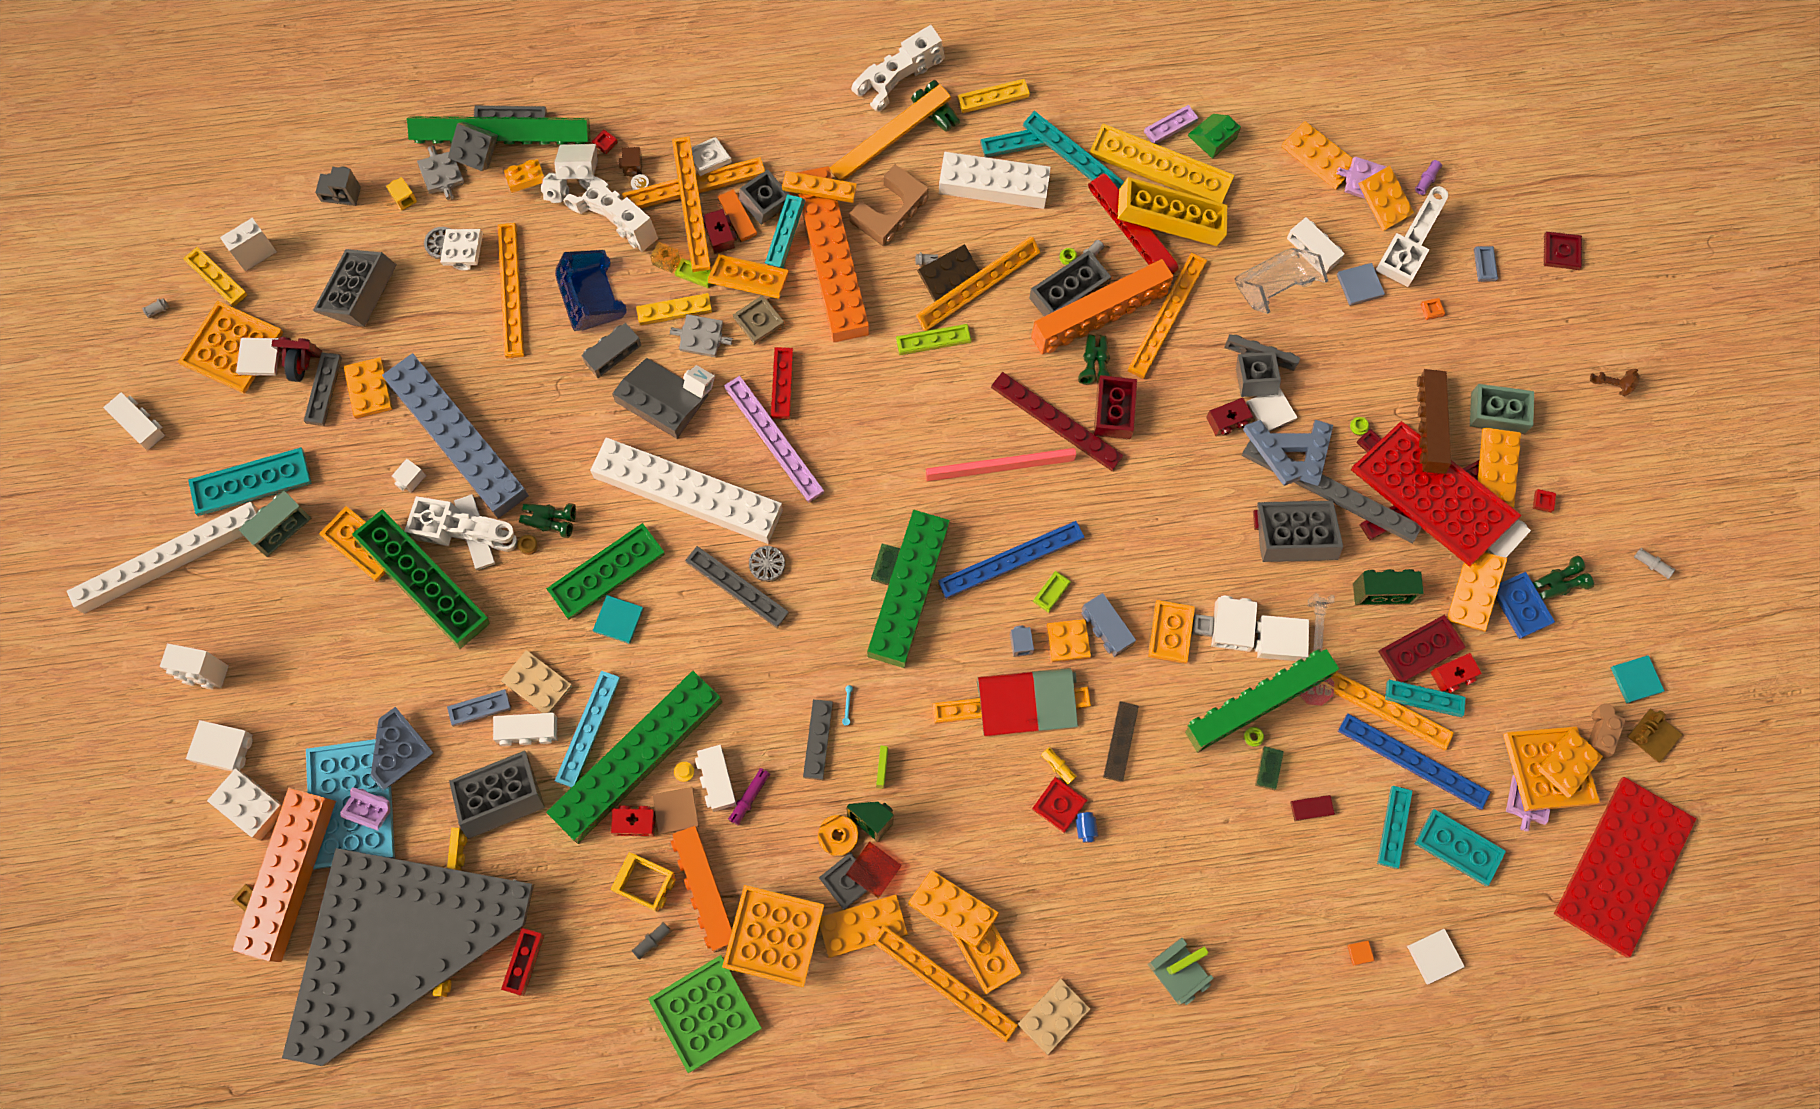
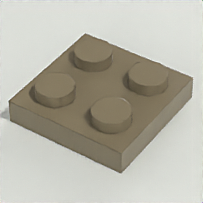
M763 295L733 314L734 320L754 345L784 325V321Z

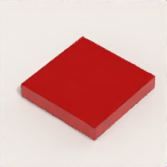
M1054 777L1032 810L1065 833L1087 802V799Z

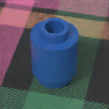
M1093 812L1077 814L1078 839H1082L1083 843L1094 842V838L1098 837L1096 817L1093 816Z

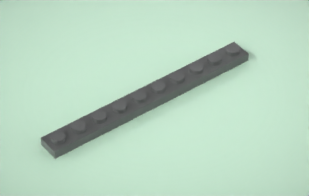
M1250 440L1242 456L1273 472ZM1323 474L1318 486L1301 480L1293 482L1328 501L1333 500L1334 504L1412 544L1422 528L1409 518Z

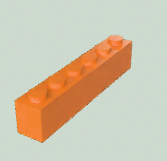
M692 826L672 834L674 840L671 841L674 852L678 851L680 859L677 862L680 870L686 873L687 878L684 879L687 890L692 891L693 898L690 899L694 910L698 909L700 917L697 918L701 930L705 928L707 934L704 937L708 949L711 948L713 952H717L728 947L732 926L696 826Z

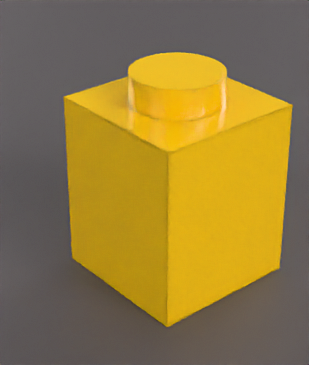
M402 177L393 180L386 186L401 210L417 202L413 192Z

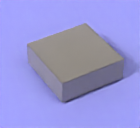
M1195 614L1193 617L1192 634L1211 637L1214 617Z

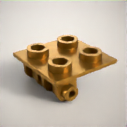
M1650 708L1627 737L1660 763L1683 734L1665 720L1666 714L1663 711L1655 712Z

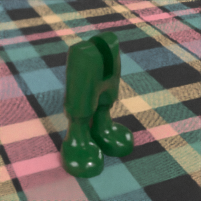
M933 80L926 86L924 91L923 89L917 90L911 97L912 102H917L937 87L939 83ZM948 102L928 116L945 132L949 131L951 126L955 127L960 123L959 118Z
M1088 334L1083 355L1087 365L1085 370L1078 376L1079 383L1089 385L1095 381L1096 361L1099 364L1097 384L1100 375L1112 376L1107 370L1106 365L1110 360L1106 336L1100 335L1099 347H1095V335Z
M568 503L564 510H556L550 504H523L522 511L533 515H520L519 523L538 528L543 532L552 529L556 530L562 538H569L573 532V524L571 522H575L576 519L575 504ZM551 518H558V519H563V520H566V521H563V522H555V521L550 520V519H551Z
M1577 555L1570 559L1569 565L1565 569H1553L1551 573L1534 581L1533 585L1536 589L1545 587V585L1550 586L1551 589H1546L1539 593L1541 599L1546 600L1560 595H1567L1572 588L1576 587L1589 590L1594 587V580L1589 573H1583L1572 580L1563 581L1566 577L1585 570L1583 559Z

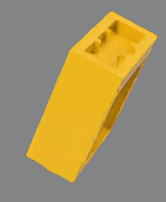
M629 852L610 890L658 912L659 908L662 909L666 903L667 898L665 895L668 889L672 890L676 882L675 874ZM636 863L667 876L654 904L624 891Z

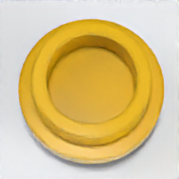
M680 762L674 769V775L677 780L687 782L693 778L694 768L688 762Z

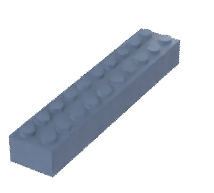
M413 353L382 375L387 384L498 519L529 496L520 482Z

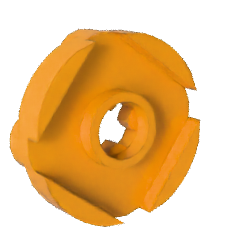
M833 815L826 818L818 830V842L821 848L831 856H844L850 853L858 841L856 825L851 819L844 816ZM836 830L844 834L841 836L842 840L840 841L832 838Z

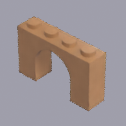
M896 164L884 175V186L901 198L903 206L897 212L885 215L874 211L860 201L849 213L850 223L882 246L892 241L898 229L901 230L908 218H912L916 214L918 207L924 205L929 198L928 187Z

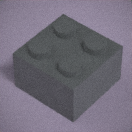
M467 122L457 123L448 158L480 171L489 169L498 135Z
M767 169L740 188L738 199L762 225L782 211L787 194H790L782 190V185Z
M1275 352L1238 354L1236 373L1241 397L1278 395L1281 378Z

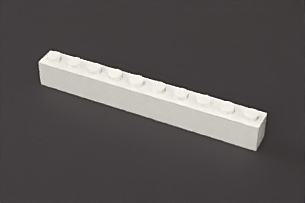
M251 502L244 504L67 590L73 607L85 614L244 536L239 529L245 521L252 519L259 509Z

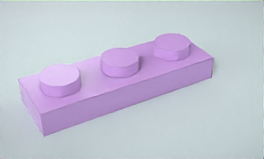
M1187 105L1146 127L1144 133L1152 143L1157 144L1196 123L1198 117L1191 107Z

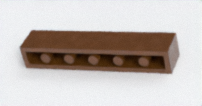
M1424 369L1422 375L1417 378V387H1419L1417 401L1420 402L1418 417L1421 418L1418 431L1421 433L1419 448H1422L1420 464H1422L1423 472L1446 474L1451 465L1447 371Z

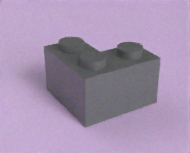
M332 166L331 173L320 174L315 193L321 202L356 206L361 186L351 169L344 166Z

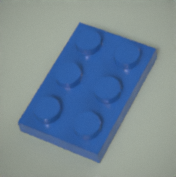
M1526 572L1500 583L1496 600L1519 639L1555 623Z

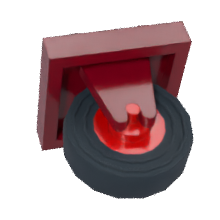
M287 337L272 339L271 347L282 353V367L285 368V375L289 381L300 382L305 375V370H308L310 357H321L322 350L316 347V344H312L309 339L298 338V341Z

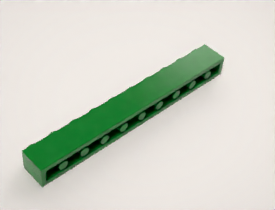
M410 116L407 118L408 139L414 140L415 143H426V140H432V143H444L443 140H450V143H452L457 123L467 122L497 134V141H504V144H515V141H522V144H533L532 141H539V144L542 145L550 144V142H557L558 145H567L568 142L586 144V142L591 140L589 118Z

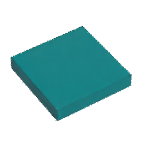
M607 595L592 631L630 644L644 608Z
M1649 655L1610 667L1626 704L1664 692Z

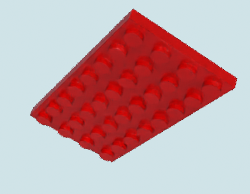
M1401 421L1354 464L1351 471L1471 567L1520 519L1521 514L1452 460L1446 474L1423 472L1422 464H1420L1422 448H1419L1421 436Z
M1622 777L1566 887L1554 915L1626 958L1631 957L1696 818L1626 777Z

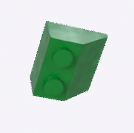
M1212 114L1188 134V137L1213 159L1237 139L1241 126L1229 115Z

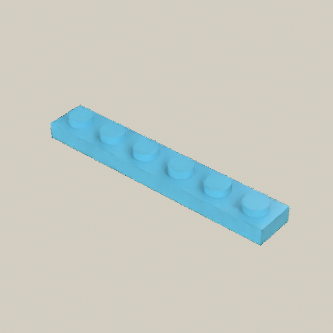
M604 671L600 672L555 779L556 783L572 788L578 782L620 682V677Z

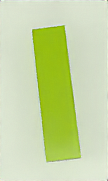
M968 324L896 336V342L900 356L971 343V336Z

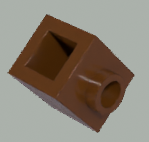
M622 147V158H619V168L623 170L624 176L634 177L635 175L642 174L640 147Z

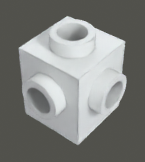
M548 173L541 185L544 200L552 203H561L569 193L567 179H557L556 174Z

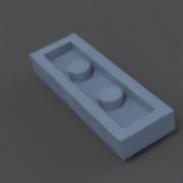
M504 689L447 706L451 725L455 727L511 710L507 691Z

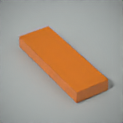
M734 189L717 196L725 214L729 215L732 227L740 242L756 236L757 232Z

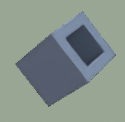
M1023 625L1014 627L1010 632L1013 657L1032 655L1034 646L1031 628H1025Z

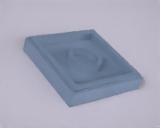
M1372 263L1337 273L1349 306L1381 298L1385 295Z

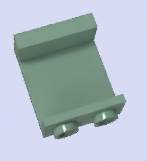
M1183 938L1178 939L1147 964L1178 1005L1183 1003L1185 1005L1189 1004L1196 998L1194 994L1199 990L1204 992L1211 986L1210 981L1214 979L1212 975L1208 976L1197 961L1175 974H1169L1166 969L1167 967L1191 954L1185 947L1187 943Z

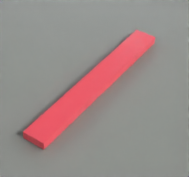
M1075 448L927 468L926 481L1072 462L1075 460L1076 450Z

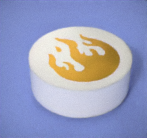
M642 174L635 175L631 180L633 190L650 186L648 178Z

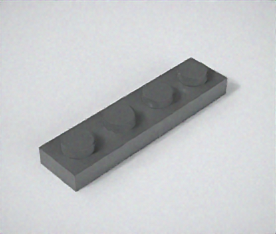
M475 105L474 117L547 116L546 106Z
M1229 334L1224 346L1225 349L1241 354L1275 352L1278 366L1292 371L1296 369L1300 357L1291 352H1283L1275 347H1268L1257 341L1244 339L1239 335Z
M321 353L304 417L306 424L325 426L342 357L338 354Z
M813 699L803 773L804 779L823 781L833 701Z

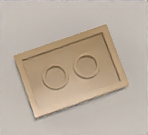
M527 650L501 679L502 683L541 713H551L573 687L572 684Z
M1059 979L1021 1019L1018 1026L1048 1055L1090 1008Z

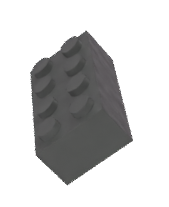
M1088 250L1031 288L1029 299L1042 315L1046 316L1108 286L1111 276Z

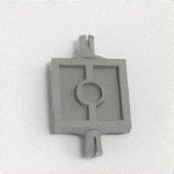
M429 146L430 157L417 161L429 194L444 192L446 199L450 200L451 198L452 200L454 196L451 189L464 184L456 161L448 158L449 152L437 154L435 146Z
M687 314L682 329L670 328V335L680 336L679 350L682 352L716 358L717 350L721 344L731 346L733 338L722 336L723 321Z

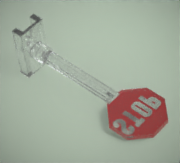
M1315 593L1308 599V607H1314V614L1316 615L1314 651L1317 649L1322 651L1324 615H1326V609L1334 603L1335 595H1330L1325 599ZM1329 678L1299 696L1307 705L1322 706L1334 696V681Z

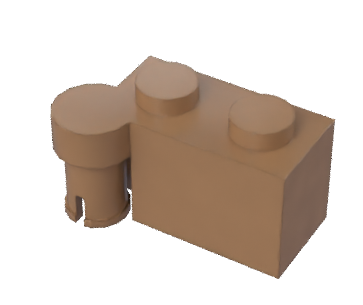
M1607 703L1598 706L1596 710L1592 711L1591 717L1596 723L1588 741L1603 756V759L1614 755L1626 720L1615 715L1613 706Z

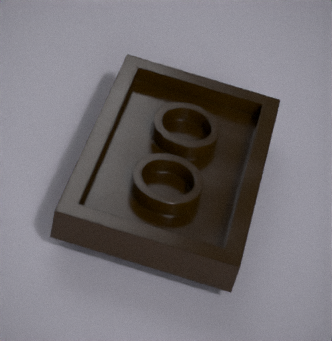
M964 244L919 268L917 271L935 302L980 270Z

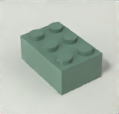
M1478 384L1471 392V427L1492 428L1525 434L1533 426L1534 391Z
M283 491L277 494L267 506L262 507L252 519L245 521L239 531L253 546L268 557L312 518Z

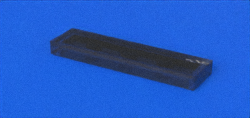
M1119 701L1103 778L1123 782L1139 708L1138 705Z

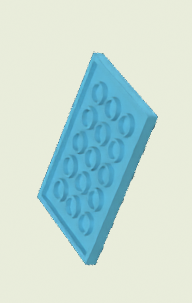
M375 739L306 749L307 793L336 801L313 870L331 867L336 848L395 858L391 786L382 791L370 776ZM352 787L364 789L370 794L383 796L389 800L390 813L378 831L341 817L340 812L351 797L350 790Z

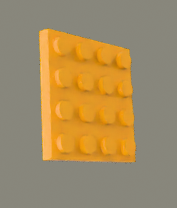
M217 301L178 360V363L245 394L257 375H238L236 373L241 338L279 339L284 332L278 327Z
M1577 727L1516 731L1503 734L1525 811L1588 806L1600 803L1591 773L1576 792L1567 798L1537 770L1569 730L1573 728L1579 734Z
M744 885L722 968L804 988L824 904Z

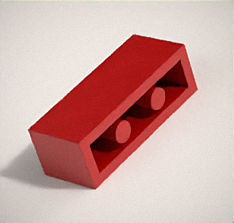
M521 928L501 990L525 996L545 935Z

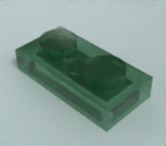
M881 544L871 581L889 585L900 548Z
M1266 746L1263 747L1255 786L1276 790L1284 751Z

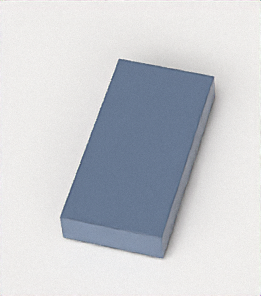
M1476 246L1474 248L1478 282H1496L1498 275L1494 246Z

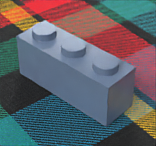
M1103 593L1083 605V618L1092 624L1094 634L1098 638L1101 637L1104 642V648L1109 654L1112 653L1115 657L1134 645L1136 639Z

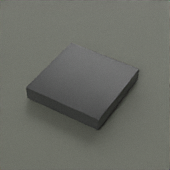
M851 852L819 877L843 910L847 909L876 885Z

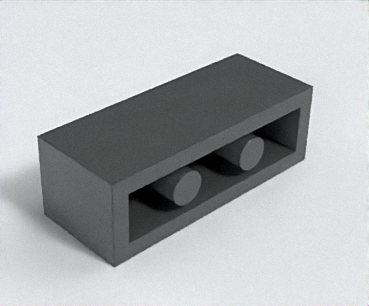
M625 322L623 325L617 326L608 336L602 337L596 345L587 348L581 356L586 366L599 378L642 345L639 337Z

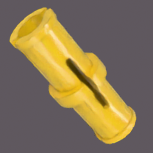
M1051 747L1041 754L1052 767V771L1054 773L1057 772L1067 785L1077 777L1065 764L1066 761L1061 759Z

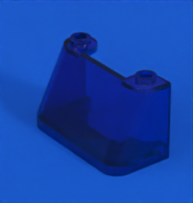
M605 250L563 252L556 267V280L574 331H584L619 320L626 314V305L621 300L615 301L606 275L611 262Z

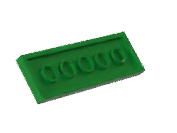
M642 523L546 589L567 619L570 620L664 556L665 552Z

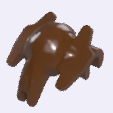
M1636 368L1626 371L1622 379L1608 377L1604 372H1600L1599 376L1591 373L1590 382L1594 384L1608 383L1615 386L1619 385L1622 389L1619 395L1625 397L1639 385L1640 376Z

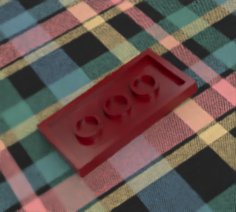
M1444 614L1385 646L1378 652L1396 681L1405 682L1460 652L1466 646Z

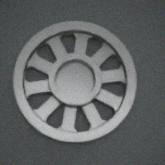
M448 227L434 228L428 232L424 239V247L427 253L435 259H441L445 239L443 233L446 229H450Z
M763 546L757 548L751 554L749 568L752 575L758 580L773 581L783 573L785 559L777 548ZM762 571H764L763 576H762V577L759 576V574H760Z

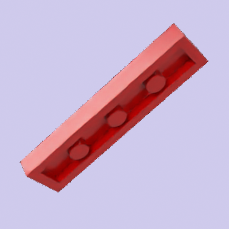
M774 347L771 419H790L793 348Z

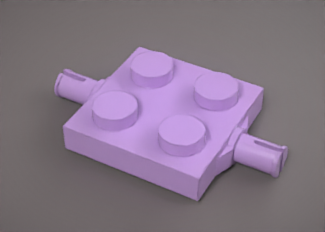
M1354 157L1349 170L1339 167L1336 174L1346 177L1344 192L1366 199L1358 183L1384 169L1386 166Z
M1515 775L1512 776L1506 812L1522 818L1520 828L1522 831L1530 830L1531 821L1543 825L1547 824L1550 809L1525 811Z

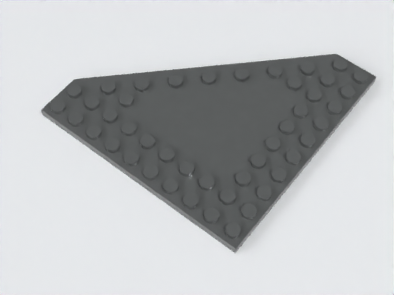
M336 848L282 1058L318 1066H325L330 1063L335 1057L353 1047L358 1041L403 1012L415 1001L426 996L438 985L446 982L456 975L458 971L476 961L484 953L496 947L514 932L523 928L526 923L534 884Z

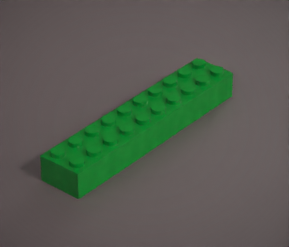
M691 671L546 813L578 844L722 703L721 697L694 671Z

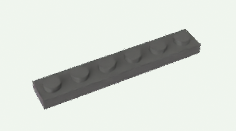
M698 546L685 560L688 565L778 629L789 615L786 609Z

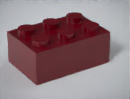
M1100 375L1096 395L1095 436L1131 439L1134 432L1137 379Z

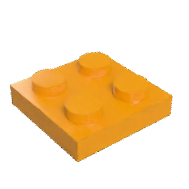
M538 159L528 160L524 164L513 165L504 170L511 193L543 183L544 175Z
M1085 619L1047 623L1046 627L1052 662L1089 659L1091 657Z

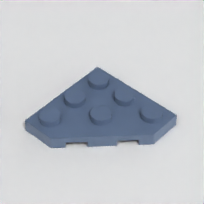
M396 707L380 717L377 725L370 776L382 791L386 790L433 754L432 750Z

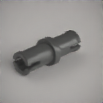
M662 922L652 933H647L645 939L632 949V952L641 960L653 947H658V943L672 931Z

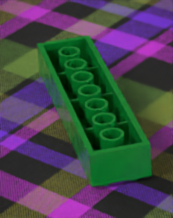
M383 509L352 533L358 545L459 649H462L490 624L488 617Z
M913 509L867 650L868 658L905 668L949 529L950 520Z
M1317 649L1309 654V657L1306 658L1307 660L1300 659L1293 663L1289 670L1284 668L1275 673L1272 680L1266 678L1258 683V686L1255 687L1256 689L1252 690L1250 687L1243 691L1238 699L1235 700L1232 697L1224 702V705L1221 706L1222 708L1218 709L1215 707L1206 712L1207 714L1204 718L1200 719V717H1197L1190 721L1185 733L1197 753L1333 677L1339 670V667L1328 650L1321 651Z

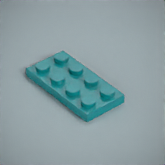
M1435 809L1431 810L1414 843L1416 846L1484 886H1489L1506 852L1504 849Z

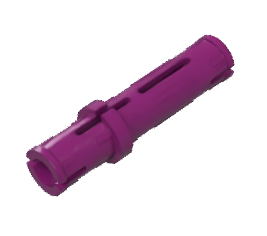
M759 768L742 798L737 800V806L728 818L733 824L735 823V825L739 826L746 812L751 810V804L771 775L766 770L763 771L764 769Z

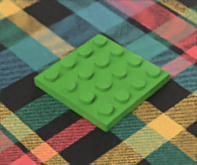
M722 955L648 998L687 1073L694 1071L762 1029L731 971L722 968L724 962Z

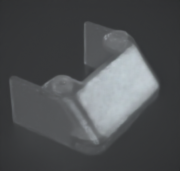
M1296 248L1287 249L1235 277L1236 286L1252 309L1266 314L1270 313L1268 306L1270 304L1269 298L1297 284L1306 287L1315 280L1324 283L1328 282L1321 255Z

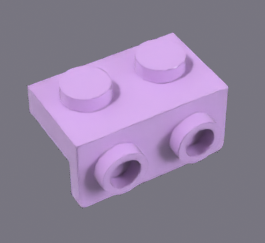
M352 787L350 790L351 797L340 812L341 817L378 831L390 813L389 800L383 796L370 794L364 789Z

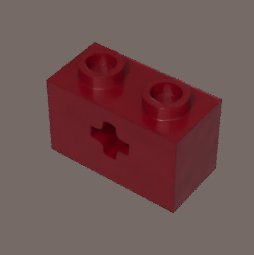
M723 209L703 214L704 225L714 254L734 249V241H737L734 230H730L729 226L732 224L729 215H725Z
M1242 397L1209 410L1206 418L1215 436L1221 434L1225 436L1236 428L1243 429L1245 425L1250 423L1253 416Z

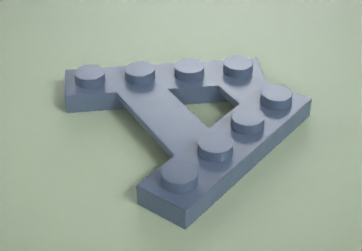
M1261 420L1244 426L1243 431L1283 486L1298 480L1316 486L1319 485L1333 425L1315 420L1311 433H1270ZM1285 452H1306L1304 461H1290Z

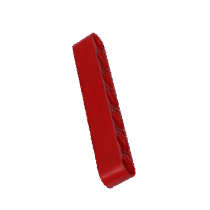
M1105 173L1088 183L1090 192L1148 265L1163 259L1172 274L1179 269L1175 259L1150 228L1118 219L1119 189Z

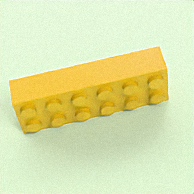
M1128 177L1119 189L1118 219L1213 246H1217L1227 235V205L1131 177Z

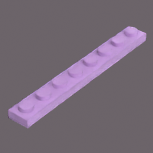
M738 376L724 385L726 391L806 501L810 503L824 493L822 487L743 379Z

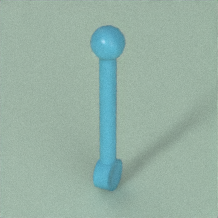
M847 685L845 688L847 697L845 718L842 720L844 726L850 724L849 707L850 696L853 691L851 685Z

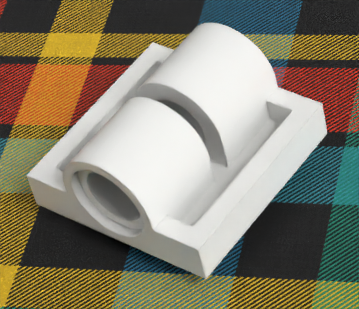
M446 229L440 261L443 266L452 265L458 270L465 271L469 270L471 265H478L483 237L481 229Z

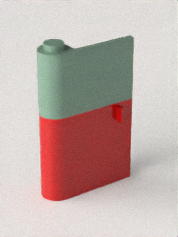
M1071 668L977 677L983 735L992 736L1078 727L1074 683H1076L1075 671L1072 672Z

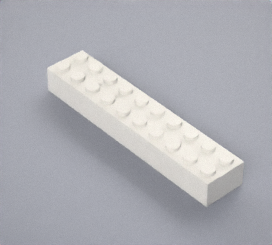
M607 437L590 470L594 479L769 544L783 511L782 503Z

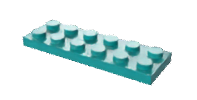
M302 447L188 479L197 516L312 484Z

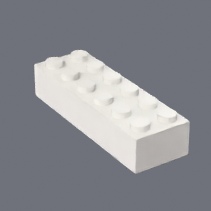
M944 152L939 181V194L1044 209L1051 167Z

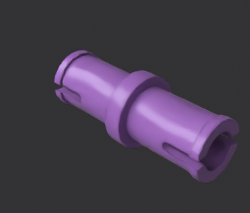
M1432 160L1427 171L1421 175L1422 179L1415 187V191L1418 194H1425L1430 184L1434 183L1435 176L1442 167L1439 161Z

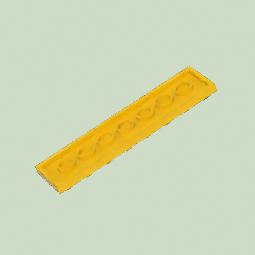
M1102 124L1089 152L1094 158L1180 192L1218 203H1223L1234 177L1233 174L1106 124Z

